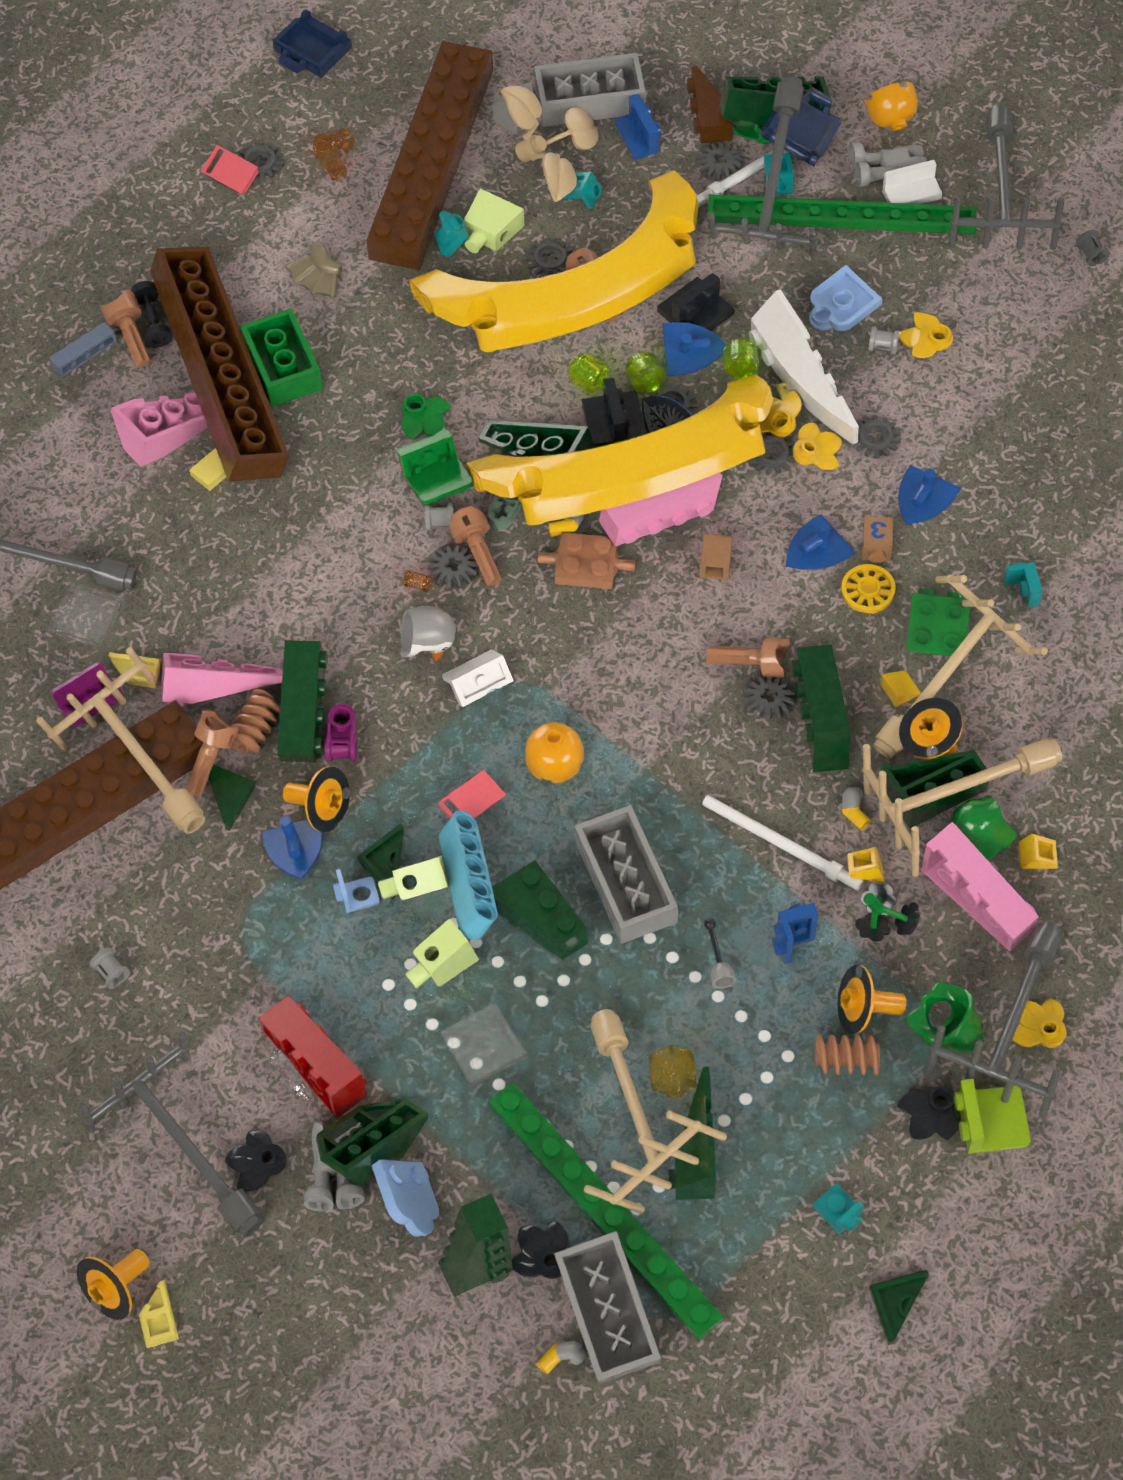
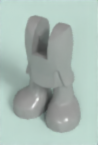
M854 141L849 143L848 148L849 166L851 172H854L853 179L857 187L868 186L872 182L884 179V173L887 171L927 161L923 157L924 150L921 145H906L868 153L865 152L861 142Z
M315 1122L311 1134L314 1155L312 1173L315 1175L314 1187L307 1189L304 1193V1206L321 1212L333 1210L334 1203L330 1180L332 1176H337V1207L339 1209H351L359 1206L365 1200L363 1188L320 1161L316 1135L324 1130V1123Z

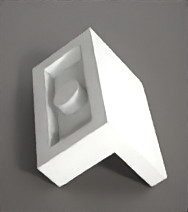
M935 160L885 172L882 193L887 203L924 204L942 199V191L935 179L937 165Z
M489 650L442 674L443 680L451 685L455 697L462 707L514 681L503 655L494 650Z

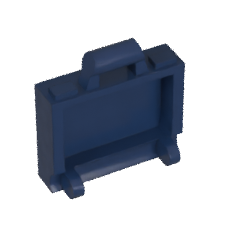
M307 9L302 11L301 17H296L272 40L274 50L281 54L279 64L295 73L307 69L320 78L352 48L351 39L347 37L345 31L340 30L337 32L313 18L311 12Z
M811 88L802 97L799 114L793 116L789 121L784 150L814 167L841 125L839 117L832 113L828 114L831 97L815 88ZM812 99L821 104V110L808 103L809 100ZM772 110L759 132L761 137L773 144L775 143L779 122L777 112Z

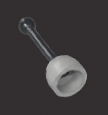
M708 918L704 922V927L709 930L717 963L712 967L710 973L712 986L717 989L728 988L737 981L735 971L730 964L722 962L714 929L716 921L713 918Z

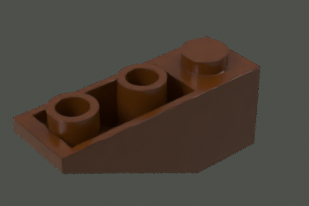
M697 66L692 67L691 78H687L688 94H693V98H690L691 114H696L697 117L693 118L694 134H699L701 143L732 141L733 123L726 118H722L719 107L720 92Z

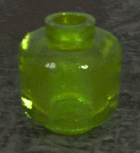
M739 338L726 344L723 349L722 358L724 370L729 377L742 379L752 376L758 371V351L752 341Z
M639 352L633 355L626 364L625 371L632 387L638 392H653L665 380L664 368L658 357L653 353Z
M589 353L576 356L568 369L571 384L588 394H594L599 389L603 390V379L611 378L608 375V364Z

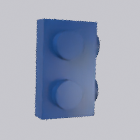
M639 94L630 96L629 115L616 118L615 125L633 159L636 160L659 152L661 129L657 121L653 122L649 105L643 103Z
M798 903L791 906L788 910L778 912V921L774 925L776 937L772 938L776 955H782L784 964L791 963L793 945L815 940L818 919L815 903L807 905Z

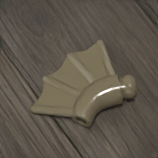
M315 241L310 245V255L286 264L285 268L293 274L294 283L307 287L311 295L326 294L331 298H335L337 276L342 272V263L333 261L324 244L320 241Z

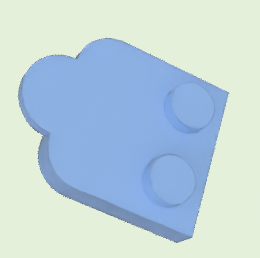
M845 265L812 291L810 299L813 310L810 313L809 320L811 325L818 330L833 328L837 331H847L882 305V298Z
M380 1159L371 1165L390 1217L398 1224L405 1225L409 1233L415 1237L427 1236L432 1233L434 1229L433 1221L439 1216V1208L423 1163Z

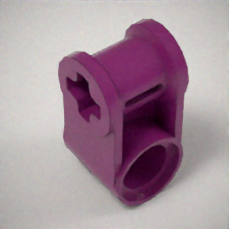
M337 704L329 711L328 729L325 739L326 762H331L332 759H350L351 762H356L357 760L356 718L354 710L347 704ZM342 719L349 720L346 724H337Z

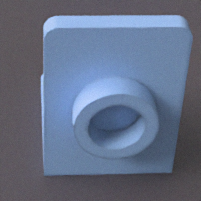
M336 870L338 883L333 884L337 902L343 901L346 913L372 907L380 903L373 877L370 876L344 883L341 870ZM358 887H366L370 890L371 894L367 900L357 901L353 897L354 890Z

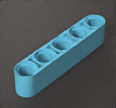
M458 810L455 811L439 833V840L459 930L467 938L479 940L498 917V912L477 822L469 813Z

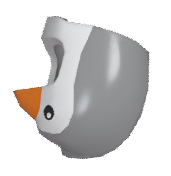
M418 606L406 610L401 624V657H413L421 651H430L434 661H438L444 651L450 648L455 638L456 626L452 617L443 609L433 606Z

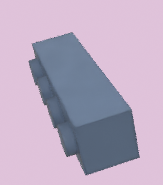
M105 322L97 325L94 329L49 357L51 367L62 378L117 342L115 332Z

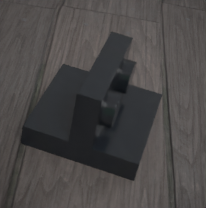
M711 273L703 280L699 277L694 278L657 306V312L670 323H691L712 331L734 315V308L719 296L720 278Z
M614 378L603 379V396L582 399L586 424L595 448L647 434L636 390L623 392L622 388L616 387Z

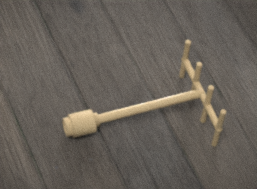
M952 574L937 576L935 579L937 583H949L967 599L962 601L964 607H976L984 615L911 707L924 699L935 696L987 629L1003 631L1020 646L1014 649L1016 654H1029L1030 656L1046 655L1048 649L1033 647L1016 632L1021 629L1020 624L1006 623L989 608L994 606L992 599H979L963 584L967 581V576ZM902 714L899 717L894 715L890 717L875 736L876 741L872 745L880 754L890 760L894 755L898 756L904 749L899 738V727L904 717Z
M129 647L126 653L135 663L132 667L112 682L103 671H98L96 675L105 685V688L83 705L73 694H68L67 700L76 710L52 728L42 717L37 718V723L47 733L49 738L62 750H66L68 745L59 734L81 717L91 727H96L97 722L88 713L93 707H96L165 796L162 807L178 829L184 830L187 834L193 833L205 822L202 808L186 789L173 788L104 700L112 694L121 705H124L126 699L118 691V688L140 671L150 682L155 681V676L148 669L145 661L141 660L133 648Z
M1045 738L1018 748L1017 755H1015L1013 760L903 800L897 798L892 803L887 795L886 772L880 771L878 780L871 768L870 745L864 744L862 768L864 794H871L872 786L879 798V819L881 822H885L887 814L895 825V847L902 849L904 841L911 853V874L913 877L919 876L920 855L919 827L913 826L910 834L903 823V812L1018 770L1030 776L1050 769L1062 761V752L1055 739L1048 740Z
M604 1009L592 1016L590 1028L599 1053L603 1056H610L639 1135L638 1142L643 1146L648 1163L639 1170L614 1160L611 1163L613 1169L633 1177L614 1194L590 1185L584 1187V1192L609 1201L613 1205L617 1204L635 1212L643 1213L645 1211L643 1205L624 1199L628 1193L643 1180L662 1188L670 1189L672 1187L670 1181L651 1175L670 1156L693 1165H698L699 1158L678 1150L698 1131L722 1141L726 1140L727 1135L724 1132L702 1124L698 1120L694 1121L675 1112L668 1111L666 1113L668 1119L685 1125L687 1128L668 1145L653 1139L622 1053L628 1046V1039L620 1017L614 1011Z

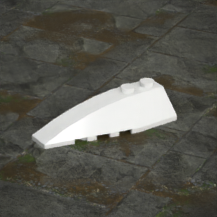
M781 289L775 291L751 318L749 337L752 344L760 348L765 364L767 366L771 365L780 380L788 385L790 392L796 391L802 404L814 416L850 443H858L859 426L843 396L836 397L835 381L830 373L824 374L821 363L822 357L818 350L812 352L807 341L810 339L807 329Z

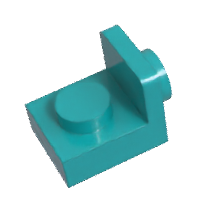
M783 153L776 195L793 193V168L790 153ZM772 154L764 155L766 185Z
M592 171L575 172L577 178L576 187L562 199H582L588 209H593L602 193V188Z
M442 210L439 214L442 226L434 236L441 255L448 257L469 236L461 216Z
M1018 562L1005 568L1004 584H1018L1021 598L1026 597L1028 607L1040 606L1042 588L1035 563Z
M837 1183L817 1199L812 1206L838 1235L845 1229L851 1232L863 1220L861 1216L863 1215L864 1205L861 1201L855 1203Z

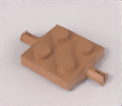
M564 532L561 533L560 546L556 553L539 551L538 563L555 564V584L612 589L613 579L618 570L635 572L636 560L619 559L618 546L615 547L608 536Z

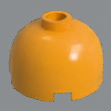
M906 82L908 87H900L899 83H894L871 93V100L868 101L865 98V108L871 121L879 127L892 128L893 131L905 128L907 122L916 114L918 107L917 93L913 83Z
M550 722L539 726L530 734L525 746V762L528 770L535 778L541 781L542 778L551 780V783H561L570 780L579 773L584 760V747L579 734L572 727L562 723Z

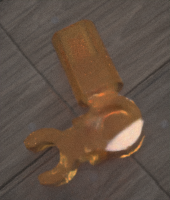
M342 128L334 135L332 133L328 135L318 134L312 141L313 155L320 159L332 180L340 179L347 173V169L337 152L339 149L348 150L355 146L354 137L344 139L349 137L348 128Z

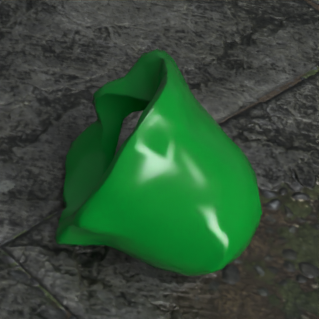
M990 796L968 800L960 805L951 815V822L960 829L987 860L993 858L998 852L1007 849L1018 836V833L1004 820L996 800Z
M941 981L936 982L931 991L921 997V1006L908 1014L906 1022L925 1043L933 1045L938 1027H932L928 1019L929 1011L934 1003L946 1001L951 1006V1013L942 1024L945 1027V1033L941 1047L958 1053L973 1052L976 1041H984L982 1020L974 1008L973 995L962 987Z

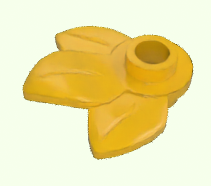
M921 312L914 313L915 327L904 330L899 334V340L903 345L913 348L912 356L917 358L930 357L937 350L941 351L949 348L953 342V334L949 327L940 324L935 316Z
M793 390L788 393L783 401L773 397L768 416L765 420L757 422L760 425L761 433L771 432L775 437H786L795 430V417L802 407L801 399L796 391Z
M807 423L802 426L798 432L799 440L793 446V457L796 462L804 466L815 464L822 470L838 468L840 465L834 454L842 445L841 438L832 432L825 431L821 433L816 423Z
M1052 998L1047 999L1042 1006L1036 1002L1028 1001L1012 1041L1024 1047H1032L1038 1044H1042L1047 1048L1060 1046L1067 1035L1066 1026L1062 1022L1065 1014L1062 1005ZM1047 1030H1055L1052 1033L1045 1032Z

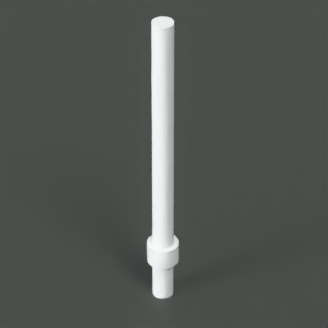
M764 155L720 182L715 181L707 186L704 192L697 195L698 207L708 202L709 194L724 195V191L763 169Z
M709 795L704 798L702 805L823 871L825 877L834 882L839 880L857 891L861 889L864 880L850 878L849 872L844 870L845 866L834 860L830 862Z

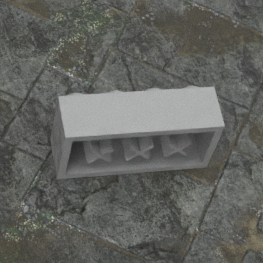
M638 53L534 66L535 90L542 108L541 121L543 127L565 124L566 111L573 107L582 108L589 114L592 120L629 115L630 96L639 94L643 103H646V90Z
M631 805L574 825L576 846L620 944L678 923V906Z
M617 1231L554 1253L598 1383L602 1384L661 1363V1357Z

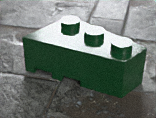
M975 750L941 755L937 759L919 762V759L910 760L908 764L896 766L885 764L881 765L880 771L886 772L887 795L891 802L894 803L897 798L906 799L986 770L987 767ZM989 781L903 812V820L910 829L986 791Z
M536 860L492 886L498 914L506 918L508 923L515 928L519 927L525 931L534 941L560 959L567 958L588 944L587 927Z

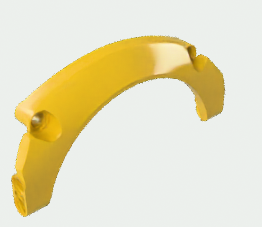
M675 170L649 180L648 184L653 193L651 208L636 231L620 245L599 258L561 273L522 281L486 282L456 277L435 269L410 279V287L416 300L428 314L434 312L436 316L458 326L466 327L470 325L476 332L479 348L483 352H493L565 335L602 322L639 304L672 283L696 264L692 238L688 233L695 230L697 223V195L690 184Z
M752 375L727 383L725 393L702 411L680 422L639 437L597 448L556 455L514 457L493 454L467 462L466 469L473 479V487L479 493L488 491L504 498L517 497L522 504L527 525H539L548 521L628 504L697 482L765 454L760 425L757 422L765 420L769 414L773 402L771 388L764 379L757 375Z

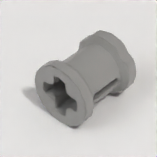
M872 326L868 351L878 349L891 351V354L896 355L900 331H883Z
M448 503L445 507L424 505L426 531L431 530L432 527L450 526L451 516L454 513L453 503Z
M105 948L91 959L90 967L94 971L98 970L106 980L105 983L109 989H114L129 977L130 972L126 966H122L114 957L115 952L111 948Z

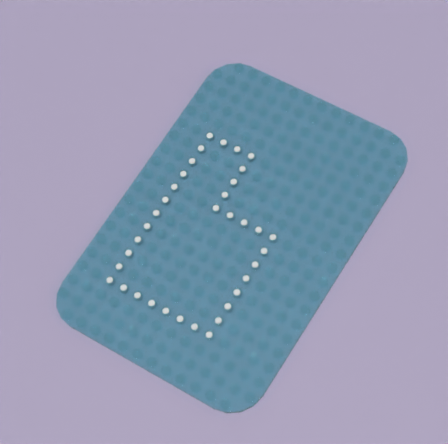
M511 684L499 689H491L487 695L469 704L337 823L332 831L323 836L320 854L313 868L302 880L283 872L265 888L248 909L242 930L246 955L264 978L285 997L289 996L295 1003L300 1002L308 1011L309 1018L315 1024H319L339 1047L396 1099L405 1098L427 1112L429 1115L424 1125L534 1226L546 1231L547 1227L554 1221L561 1224L568 1234L569 1241L566 1249L604 1235L489 1107L488 1101L513 1082L614 1194L633 1176L613 1169L611 1167L612 1161L615 1160L640 1170L648 1163L642 1144L638 1142L639 1135L610 1056H603L598 1051L590 1028L592 1016L600 1010L609 1009L620 1017L628 1039V1046L622 1053L653 1139L657 1142L668 1145L683 1132L685 1125L668 1119L666 1113L672 1111L688 1117L702 1068L709 1066L711 1085L710 1113L713 1114V1128L727 1135L724 1141L714 1138L716 1163L715 1198L676 1200L675 1189H665L644 1180L624 1197V1199L645 1207L643 1213L630 1209L627 1210L708 1300L898 1104L899 1100L922 1079L926 1073L931 1053L930 1048L932 1045L925 1043L921 1037L917 1036L906 1022L908 1014L921 1006V999L819 913L815 940L793 945L791 963L784 964L782 955H776L772 938L776 937L774 925L778 921V912L788 910L791 906L798 903L806 905L807 903L562 700L536 686ZM550 722L562 723L572 727L579 734L584 747V760L579 773L570 780L561 783H551V780L542 778L541 781L535 778L528 770L525 762V746L530 734L539 726ZM485 770L506 794L504 798L474 818L478 825L491 886L536 860L587 927L588 944L562 960L534 941L525 931L519 927L515 928L508 923L506 918L498 914V917L481 939L471 940L466 937L479 958L476 963L442 986L438 987L430 977L418 988H415L405 975L406 972L419 963L413 954L414 949L448 919H451L458 927L450 887L448 886L402 901L399 895H396L394 899L391 897L383 899L379 885L373 878L380 903L372 907L346 913L343 901L337 902L333 884L338 883L336 870H341L344 883L370 877L371 875L357 861V856L399 824L404 829L400 868L443 855L439 833L450 819L442 812L438 802ZM450 800L444 803L453 814L455 811H458ZM631 805L678 906V923L620 944L576 846L574 825ZM413 875L406 878L407 884L410 887L417 885V880ZM358 887L354 890L353 897L357 901H365L370 897L371 892L366 887ZM708 918H713L716 921L714 929L722 962L730 964L735 971L737 981L728 988L717 989L712 986L710 973L712 967L717 963L709 930L704 927V922ZM854 965L864 966L872 977L875 991L903 993L905 995L906 1009L902 1015L872 1012L865 1029L861 1033L855 1034L860 1035L863 1044L868 1035L873 1036L876 1044L879 1040L880 1069L878 1075H874L872 1066H868L865 1075L861 1074L859 1066L855 1067L853 1075H849L846 1066H843L840 1075H836L833 1066H830L828 1074H823L820 1065L817 1066L815 1072L814 1047L817 1035H822L825 1044L829 1035H834L838 1044L842 1035L848 1036L850 1044H852L854 1034H849L842 1028L837 1009L839 987L844 974L850 967ZM929 1011V1022L932 1027H935L932 1014ZM670 1156L651 1175L669 1181L668 1169H674L675 1157ZM628 1263L646 1316L659 1319L676 1317Z

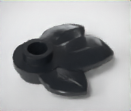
M937 1086L929 1091L914 1089L899 1100L897 1107L912 1115L909 1124L911 1138L917 1140L927 1139L937 1132L943 1139L949 1140L956 1133L959 1120L954 1112V1092L949 1088ZM935 1100H945L946 1106H937Z
M255 1130L247 1133L246 1145H239L229 1151L225 1157V1162L230 1168L240 1172L237 1190L242 1188L245 1192H250L261 1188L269 1176L277 1175L285 1168L286 1154L280 1146L272 1143L267 1133ZM270 1155H273L272 1160L268 1163H265L266 1159Z
M557 1221L551 1223L546 1231L533 1225L520 1227L518 1243L522 1252L512 1258L513 1270L526 1278H534L540 1275L549 1279L561 1277L557 1262L554 1266L549 1267L547 1261L550 1257L555 1256L554 1253L566 1249L569 1239L564 1227Z

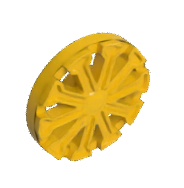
M873 564L858 565L850 569L844 576L841 586L842 596L846 604L853 610L863 613L883 611L892 603L896 591L892 575L884 568ZM873 571L875 575L869 576V572ZM861 572L863 577L860 578L857 573ZM880 577L886 578V580L879 582ZM853 579L857 584L850 583L848 580ZM887 586L891 587L890 590L881 589ZM847 589L855 590L851 593H847ZM881 596H886L888 599L884 600ZM859 597V599L857 600V602H854V601L852 600V599H854V598ZM867 599L868 606H863L862 604ZM873 599H874L879 605L874 606V604H873Z

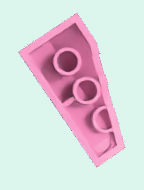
M196 393L185 394L184 398L179 399L159 396L158 401L145 402L143 398L133 399L111 408V414L123 449L140 467L165 457L208 428Z
M163 653L161 696L162 702H167V704L176 700L183 707L185 703L193 704L282 682L283 673L280 668L248 663L241 664L240 668H234L235 665L229 663L228 660L218 659L209 664L201 661L202 656Z

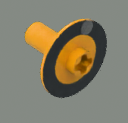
M924 699L913 705L902 718L899 727L901 744L908 753L921 759H931L941 755L956 753V743L963 729L962 715L958 708L946 699Z
M328 766L319 770L309 785L287 783L283 790V799L287 803L305 806L306 816L312 828L319 832H330L339 826L347 812L350 800L349 783L345 774L339 768Z
M854 965L846 971L839 987L837 1009L841 1026L847 1033L855 1035L865 1029L872 1012L902 1015L906 1009V997L903 993L875 991L869 971L862 965Z
M134 1249L113 1267L99 1258L85 1257L78 1263L77 1279L81 1290L95 1309L111 1319L121 1320L126 1318L132 1309V1300L126 1285L150 1266L147 1255L140 1249Z

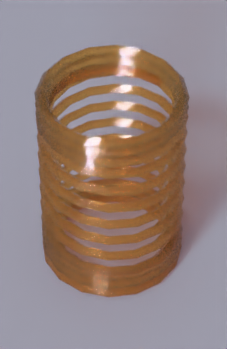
M410 570L405 572L403 586H409V588L412 587L424 592L429 591L427 586H431L432 576H426V574Z

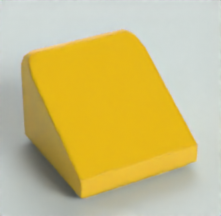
M906 670L886 673L881 677L880 685L895 707L921 694Z
M1030 834L1019 841L1021 868H1058L1056 840Z
M877 847L847 854L850 878L875 882L885 881L883 863Z

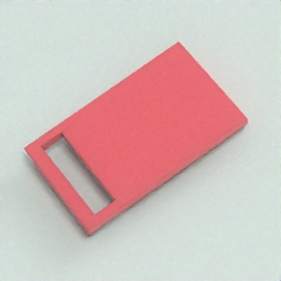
M216 145L201 170L202 173L240 194L247 192L259 173L257 166L219 145ZM220 150H222L223 154L221 155L220 159L216 163L212 172L208 173L207 171L211 167Z
M483 770L439 801L438 805L449 819L453 813L444 804L447 800H450L458 810L465 811L473 818H476L504 798L506 794Z

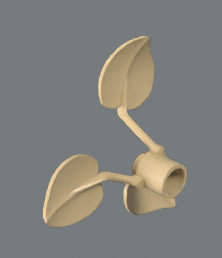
M509 86L501 89L500 92L506 101L513 121L521 129L529 130L523 135L524 140L516 144L515 151L517 157L522 162L543 159V171L553 201L561 200L576 187L577 178L575 170L567 159H560L558 153H543L548 144L568 135H571L574 146L580 150H588L594 147L599 137L594 121L582 108H570L565 114V124L569 130L545 140L540 135H532L539 125L537 118L542 114L541 105L535 94L521 86Z

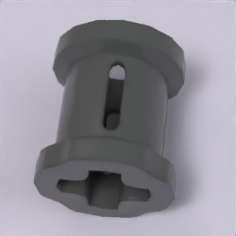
M1096 230L1086 231L1076 240L1077 247L1083 250L1087 257L1086 262L1088 265L1093 267L1102 264L1108 259L1110 252L1100 243L1099 234Z

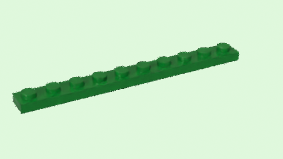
M709 194L708 214L713 213L715 215L716 223L742 224V219L746 218L749 224L759 225L764 197ZM775 197L770 225L781 224L782 226L950 234L953 206ZM960 206L959 218H977V207ZM958 226L957 234L975 235L977 226Z
M513 1082L488 1101L489 1107L603 1235H607L617 1231L627 1262L698 1342L723 1321L721 1313L625 1207L617 1204L613 1205L609 1201L584 1192V1187L590 1185L613 1194Z

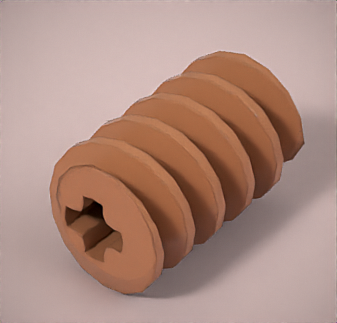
M256 688L253 689L252 696L248 697L247 705L242 707L241 714L236 717L235 724L231 725V727L240 726L232 749L244 754L249 752L259 753L261 748L257 743L264 744L266 742L263 734H270L272 731L268 724L276 725L278 720L274 715L280 716V706L273 696Z
M817 1035L814 1047L815 1072L817 1066L820 1065L823 1074H828L830 1066H833L836 1075H840L843 1066H846L849 1075H853L855 1067L859 1066L861 1074L865 1075L868 1066H872L874 1075H878L880 1069L879 1040L876 1044L873 1036L868 1035L863 1044L860 1035H855L852 1044H850L848 1036L842 1035L838 1044L835 1036L829 1035L825 1044L822 1035Z

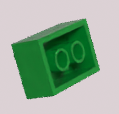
M292 308L240 326L244 341L271 407L323 390L320 369Z

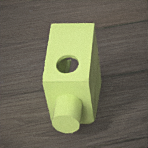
M480 189L464 219L465 228L469 236L465 242V247L472 253H478L483 245L498 251L525 225L524 209Z
M443 855L392 871L394 877L378 881L383 899L399 895L401 901L449 886ZM413 875L417 880V885L410 887L407 884L406 878Z
M448 919L414 949L413 954L419 963L406 972L405 975L415 988H418L430 977L439 987L476 963L479 958L466 937L454 922Z

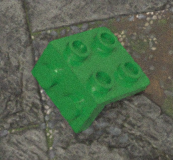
M449 430L397 450L402 475L423 505L436 503L441 499L463 492L474 485L472 477L457 458L453 436Z
M919 588L918 594L912 593L906 648L910 652L951 656L967 637L970 607L962 605V601L967 599H964L965 597L958 592L948 591L947 597L935 596L936 590Z

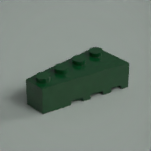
M815 76L814 81H805L804 77H797L802 80L803 96L811 88H815L830 97L824 76ZM726 77L719 103L722 118L732 122L743 120L751 121L758 125L765 124L773 110L777 84L781 82V78L770 77L767 81H761L758 77ZM812 99L809 100L808 103L821 110V104Z
M285 640L277 751L281 762L316 763L317 754H322L323 742L322 736H319V727L324 724V708L321 707L322 697H325L326 694L324 675L328 663V653L323 650L320 641Z
M832 644L798 647L797 660H792L793 677H798L799 680L796 681L797 698L802 699V702H800L801 719L805 720V739L809 744L813 772L849 769L850 727Z
M492 1193L460 1207L454 1223L455 1230L448 1237L451 1245L444 1247L443 1254L445 1257L439 1260L438 1264L454 1297L488 1281L492 1283L500 1282L507 1278L509 1272L513 1270L508 1226Z

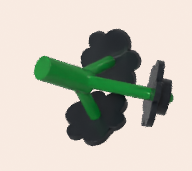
M871 883L869 890L864 891L861 895V901L867 905V911L870 914L865 915V918L857 919L855 927L860 930L859 935L861 937L869 938L875 942L881 941L884 935L890 934L891 929L888 926V919L884 917L890 915L895 917V926L898 927L897 934L911 935L919 923L918 904L915 902L909 905L905 904L901 909V913L891 909V906H894L897 902L896 897L892 895L893 887L888 883H882L880 886L877 883Z

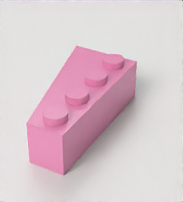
M717 473L656 496L601 510L599 522L616 547L624 543H632L638 538L649 534H657L662 529L673 525H682L687 520L695 517H704L714 510L722 475Z
M953 822L926 844L921 871L1009 952L1033 931L1039 917L1035 909L1022 899Z

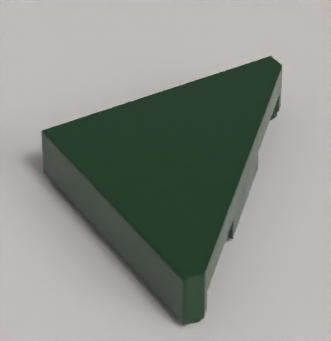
M213 764L208 778L225 828L230 831L255 789V781Z
M401 824L397 825L357 856V861L377 883L378 881L394 877L392 871L400 868L404 834Z
M928 1270L869 1285V1290L888 1345L894 1343L928 1278Z

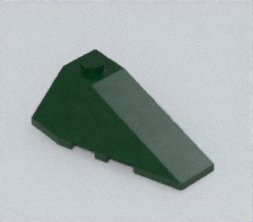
M489 420L478 438L480 443L517 457L556 455L595 448L588 426Z
M709 1066L702 1068L687 1118L694 1121L698 1120L702 1124L713 1128V1114L710 1113ZM698 1131L678 1149L699 1158L698 1165L675 1158L674 1169H668L669 1181L672 1183L670 1189H675L676 1200L715 1198L716 1163L714 1137Z

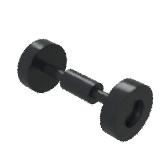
M141 281L135 284L131 291L135 294L139 305L145 304L144 311L149 325H152L144 333L146 345L150 348L166 346L172 341L171 330L166 325L158 324L159 319L155 306L150 303L154 302L159 296L157 288L152 281Z

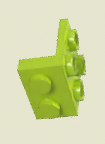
M974 1079L960 1081L958 1092H954V1104L956 1111L961 1113L962 1122L959 1123L960 1136L962 1141H966L968 1154L1025 1148L1030 1145L1031 1137L1022 1091L1018 1086H1013L1009 1101L1003 1103L1001 1097L1004 1087L976 1090Z

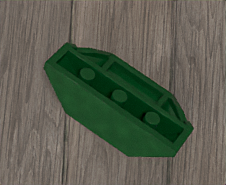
M405 1098L396 1099L395 1103L379 1102L358 1106L316 1135L320 1161L347 1179L363 1186L375 1177L371 1165L380 1159L398 1161L404 1157L427 1121L429 1114Z

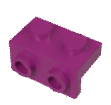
M99 661L51 690L50 693L65 718L76 710L67 700L68 694H73L83 705L105 688V685L96 675L98 671H103L109 680L113 681ZM119 687V688H118V691H119V692L123 695V697H124V694H123L121 688ZM112 694L104 699L110 707L117 702ZM93 707L88 713L93 717L99 711L96 707ZM81 717L72 725L77 727L80 724L86 723V721Z

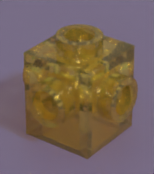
M669 1045L649 1055L652 1091L666 1094L668 1098H679L684 1096L685 1092L697 1087L693 1051Z

